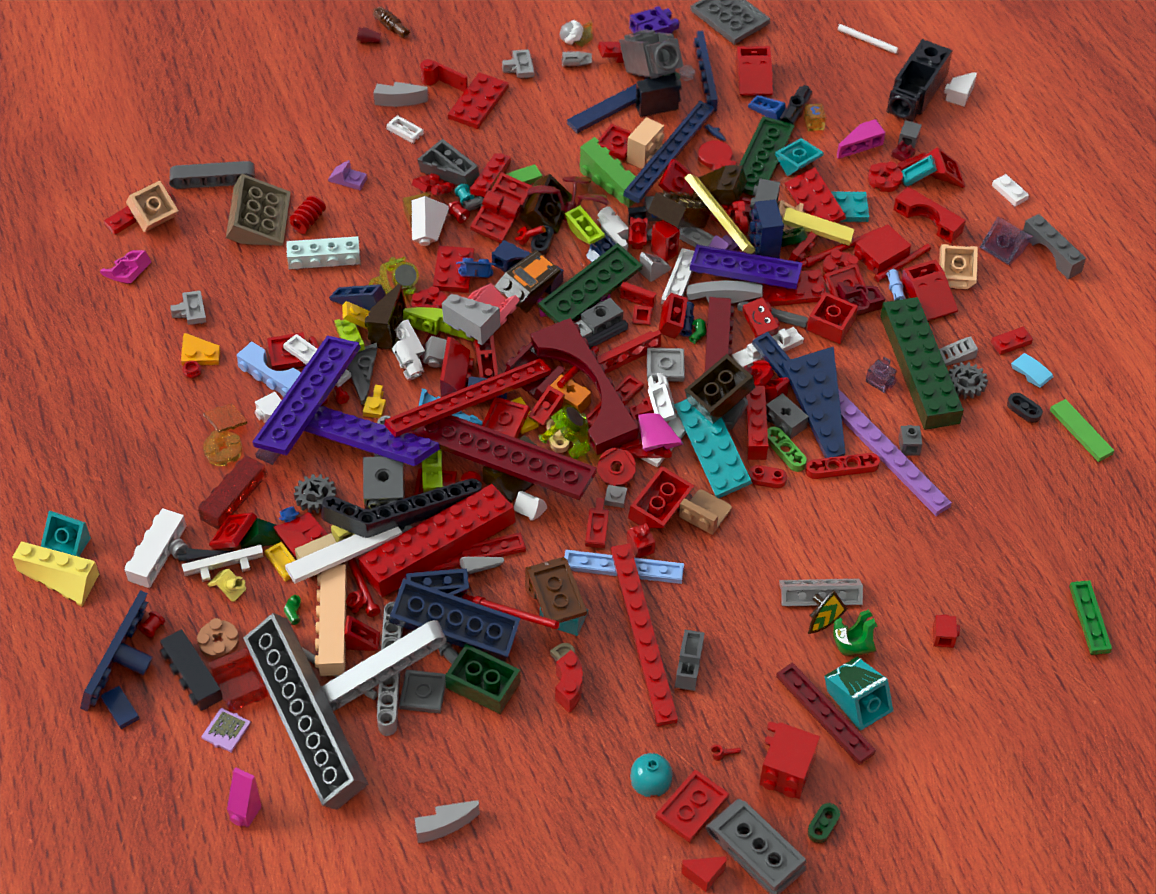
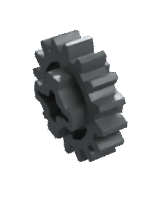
M960 362L959 367L955 364L953 369H949V375L958 397L963 395L964 399L967 396L974 399L975 394L981 396V392H985L988 380L986 379L987 374L983 373V368L977 369V364L971 366L970 362L967 365Z
M312 474L310 479L305 476L304 482L298 481L299 486L294 487V499L297 506H301L302 511L307 508L310 513L313 510L319 513V509H322L323 499L328 496L336 497L337 491L334 482L329 481V477L323 479L322 474L318 477Z

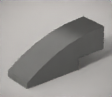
M684 630L675 688L695 691L704 632Z

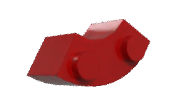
M572 650L556 661V675L560 682L555 687V700L569 713L577 706L581 698L583 683L582 666Z

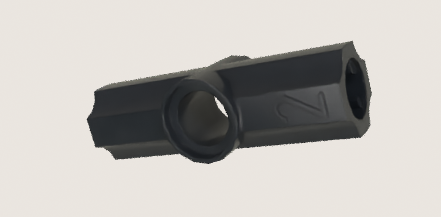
M799 86L795 95L790 97L789 104L780 117V121L794 125L797 119L803 115V109L813 94L809 86Z

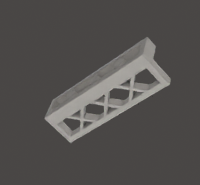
M860 579L779 580L782 606L818 605L812 600L813 596L818 594L825 599L833 590L844 605H863V584Z

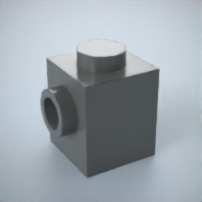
M901 426L898 436L900 451L905 456H919L922 448L920 426Z

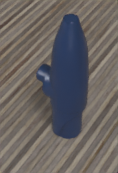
M710 124L705 126V129L713 136L726 141L723 134L719 132V127L714 128Z

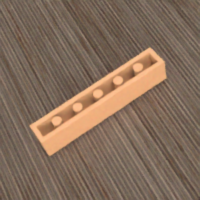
M345 564L336 565L321 572V574H317L318 586H321V589L317 590V602H320V606H316L317 618H320V622H316V634H319V639H315L316 651H319V655H315V668H319L320 676H333L345 673L346 643L344 632L347 598Z

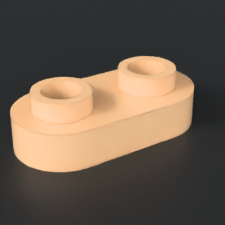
M556 418L547 422V435L551 449L557 453H563L569 449V436L558 426Z

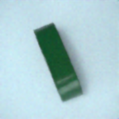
M804 227L783 231L781 247L804 241L808 237Z

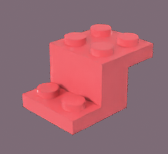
M492 283L472 292L468 299L499 307L500 325L506 322V316L516 310V304L520 301L516 295L505 299Z

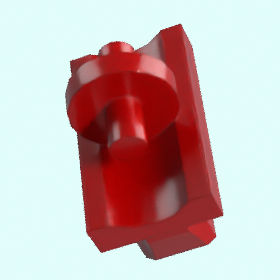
M630 217L629 244L632 245L633 249H643V245L647 243L648 218L636 219Z

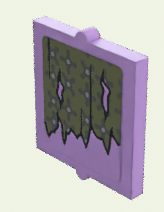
M220 708L201 738L214 744L215 748L220 747L232 753L250 726L251 721L238 716L237 713L233 714Z

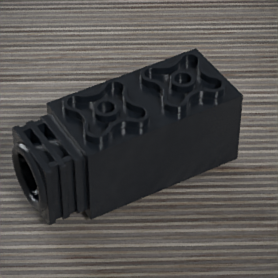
M921 39L895 78L894 86L889 96L887 113L910 122L914 121L916 115H922L948 75L953 50Z

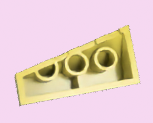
M22 541L12 557L17 571L37 582H42L51 590L58 591L63 597L76 601V604L81 607L99 576L95 561Z

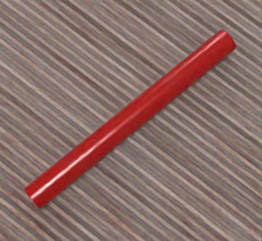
M929 244L922 246L874 276L875 281L879 282L886 278L887 272L890 270H899L931 250V246Z
M593 346L590 350H593L596 354L599 348ZM573 366L557 382V386L563 388L580 370Z

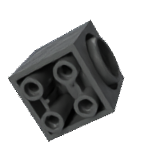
M363 457V500L365 509L369 510L405 499L403 462L387 457Z

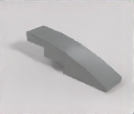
M711 281L691 284L687 287L688 300L706 297L709 302V297L731 298L732 304L763 296L762 284L746 281Z

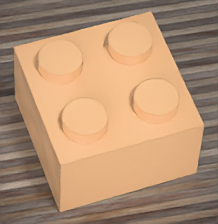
M647 117L628 137V163L640 169L645 167L663 145L665 136L663 133L664 125Z
M161 181L129 195L126 201L144 232L174 218L178 212Z

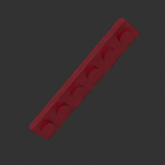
M793 662L777 672L776 677L858 765H861L875 755V748Z

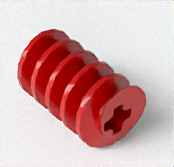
M308 196L290 216L289 222L298 233L305 234L326 210V205L320 198Z

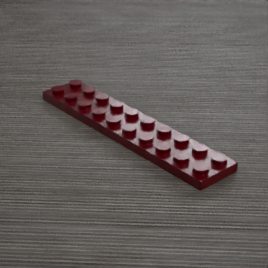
M453 415L408 432L438 442L439 449L579 501L597 473V467Z

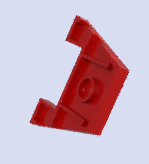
M649 397L643 399L639 405L629 407L633 420L639 419L638 415L654 413ZM640 429L638 430L637 439L616 447L617 449L628 451L633 458L672 457L670 448L666 449L664 446L646 452L643 449Z

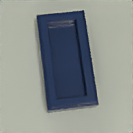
M120 686L100 695L120 729L139 720L137 712Z

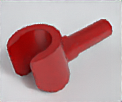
M718 744L711 747V752H719L718 754H713V759L716 761H720L724 755L741 753L740 748L723 749Z

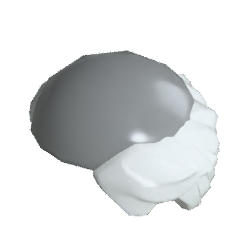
M572 20L562 26L560 38L565 43L572 45L574 41L581 39L584 28L579 22Z

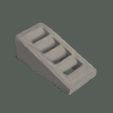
M971 337L961 339L939 349L946 366L974 359L978 352V348Z
M461 557L459 562L461 569L467 568V574H472L501 566L504 563V558Z

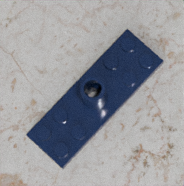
M142 590L139 591L84 690L80 709L88 711L91 705H96L101 689H104L109 681V675L114 662L143 676L146 673L153 656L125 644L128 637L132 639L138 622L142 621L146 613L145 609L149 603L146 601L148 593Z

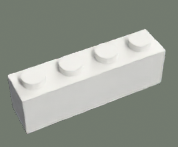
M162 508L159 515L155 516L153 525L150 530L145 532L142 543L136 547L133 558L125 566L129 582L147 588L151 587L170 555L168 551L169 545L174 540L179 539L186 528L184 515Z

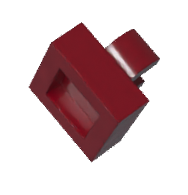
M902 140L892 151L891 156L905 162L906 159L915 155L916 149L912 148L911 144L909 146L904 144Z

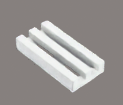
M398 115L387 124L389 131L411 143H415V139L418 140L420 135L424 134L423 129Z

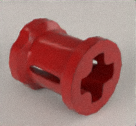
M456 200L449 204L448 213L456 217L458 223H464L468 220L470 211L464 209L459 201Z
M151 611L147 620L141 623L138 628L145 636L153 638L155 631L160 625H164L166 621L161 614Z

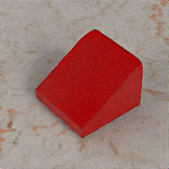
M634 305L632 323L650 325L653 307Z

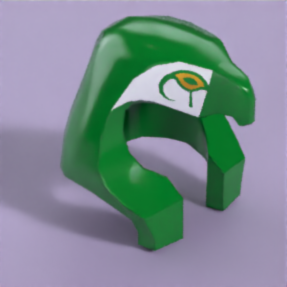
M869 609L860 612L856 623L851 628L842 623V618L834 622V641L839 652L843 655L854 656L877 652L873 635L874 628L878 625L874 618L867 621V618L873 616Z

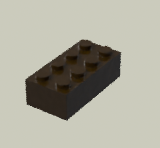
M673 191L656 192L648 210L649 213L682 228H705L711 214L710 209L702 200L699 199L697 201L693 199L694 196L692 194L679 191L677 193Z

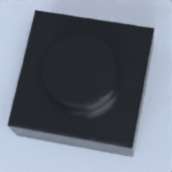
M645 206L628 208V225H630V217L636 219L646 218Z

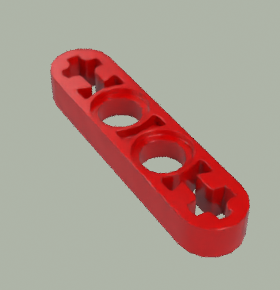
M863 453L813 459L807 463L806 474L809 478L820 479L875 472L879 468L880 458L874 453ZM854 462L857 464V467H849L847 463ZM835 464L838 466V469L832 470L828 466Z

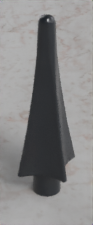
M186 548V553L178 554L179 562L187 561L189 563L234 551Z

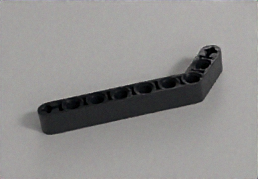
M467 479L369 510L337 497L328 496L322 501L321 518L327 523L368 538L395 527L401 528L429 519L480 491L482 484L477 479Z

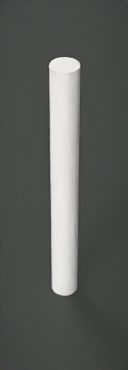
M839 24L838 31L894 54H897L899 48L844 25Z

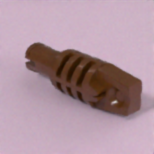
M381 6L373 10V15L390 31L398 33L402 38L409 36L410 30L403 26L400 19Z

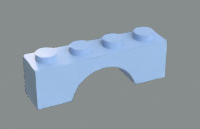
M252 341L236 355L238 367L243 372H248L257 381H262L271 390H276L283 397L301 373L295 368L286 371L270 369L266 366V350Z

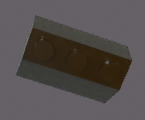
M551 174L536 180L534 186L546 185L559 189L564 205L572 200V194ZM530 194L520 218L532 229L541 225H548L553 228L554 234L558 233L564 219V211L561 210L558 194Z
M525 435L519 439L530 444L536 445ZM483 467V482L488 486L493 484L510 503L517 498L518 492H525L534 485L490 467Z

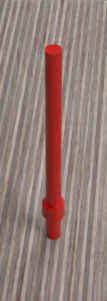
M882 227L852 239L850 245L842 243L814 256L810 255L803 258V261H800L803 263L802 268H809L815 265L816 262L830 255L833 250L841 252L855 246L857 241Z
M464 594L462 596V599L553 629L559 628V622L494 603L478 595L474 597Z

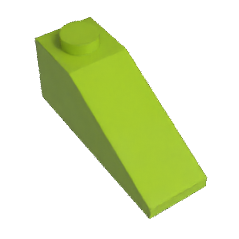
M581 206L565 213L569 228L578 239L591 245L605 237L602 230Z

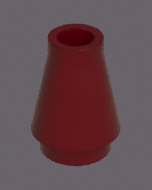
M359 27L357 41H361L360 43H380L381 33L366 27Z

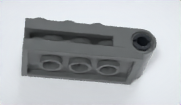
M741 799L735 800L706 826L709 835L769 894H780L806 871V866L804 865L806 859L749 804Z

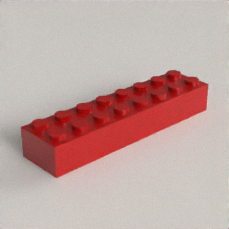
M491 484L360 556L358 560L361 573L383 598L401 587L406 574L428 572L430 569L445 563L446 560L461 554L464 550H468L469 547L476 543L482 542L516 523L514 507Z

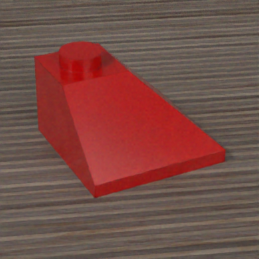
M936 147L921 158L922 160L930 155L933 156L937 171L930 175L934 178L961 188L966 187L958 162L940 148Z

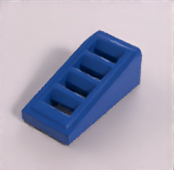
M759 95L748 104L750 109L779 121L786 109L784 102Z

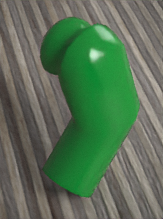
M695 319L693 321L696 331L689 336V340L694 344L706 335V323L702 319Z
M292 595L284 607V613L292 625L300 622V618L296 613L301 602V598L298 595Z

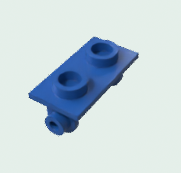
M463 258V261L456 262V264H461L458 273L462 276L471 277L475 276L476 270V277L489 278L493 275L491 266L496 265V263H489V259H478V262H473V258Z

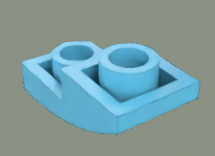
M1026 353L1011 363L1014 370L1026 375L1028 382L1040 388L1053 378V374L1046 367Z

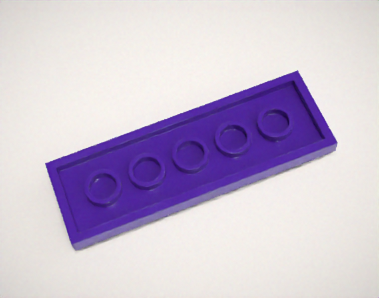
M696 245L689 271L763 283L770 286L775 285L787 289H797L803 263Z

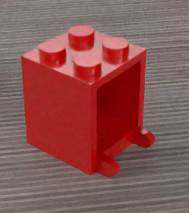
M769 722L767 729L775 734L774 737L767 736L764 741L770 747L763 762L759 785H762L767 790L781 792L787 797L800 799L816 758L820 736L781 722L779 724Z

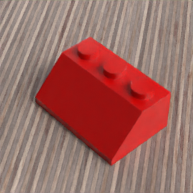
M447 337L440 377L441 397L466 388L469 377H472V373L469 371L473 369L474 358H471L468 348L452 337Z
M661 466L631 504L628 519L638 525L646 523L649 528H664L680 507L683 499H686L694 489V485Z

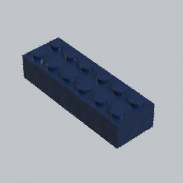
M403 578L389 623L414 631L427 622L438 621L447 639L446 642L462 648L468 644L506 662L521 618Z

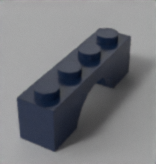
M503 240L492 252V263H496L493 266L507 272L531 253ZM560 267L558 268L561 272L545 291L548 294L554 292L563 283V269Z

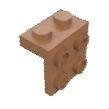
M700 489L690 501L685 498L680 503L679 517L713 535L731 511L732 506Z

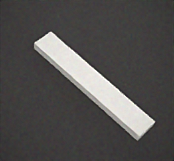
M395 527L368 538L355 534L285 565V569L293 582L298 583L373 550L401 535L402 531L399 527Z

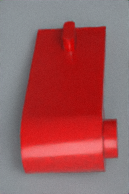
M426 59L420 63L421 82L424 85L431 86L438 81H442L463 92L467 89L468 79L466 75L431 59Z

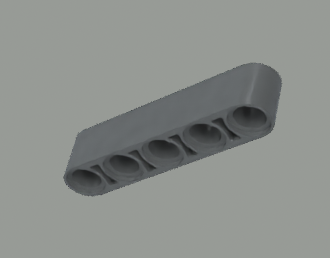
M250 161L176 165L170 168L169 184L175 189L232 186L236 184L241 174L255 178V165Z

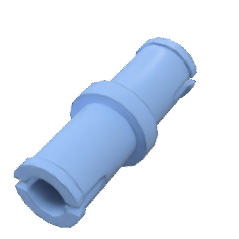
M895 269L887 272V277L890 283L889 290L893 293L894 301L902 300V298L906 299L903 292L904 286L900 281L898 271Z

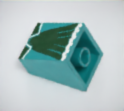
M855 657L824 676L827 692L860 731L893 712L888 679L859 657Z

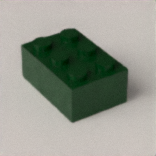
M466 644L446 673L445 682L447 689L501 714L521 683L520 669Z

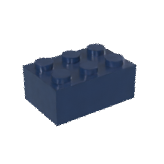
M776 199L757 201L754 204V209L751 210L753 221L750 222L751 234L748 236L749 242L755 248L753 254L780 259L784 224Z

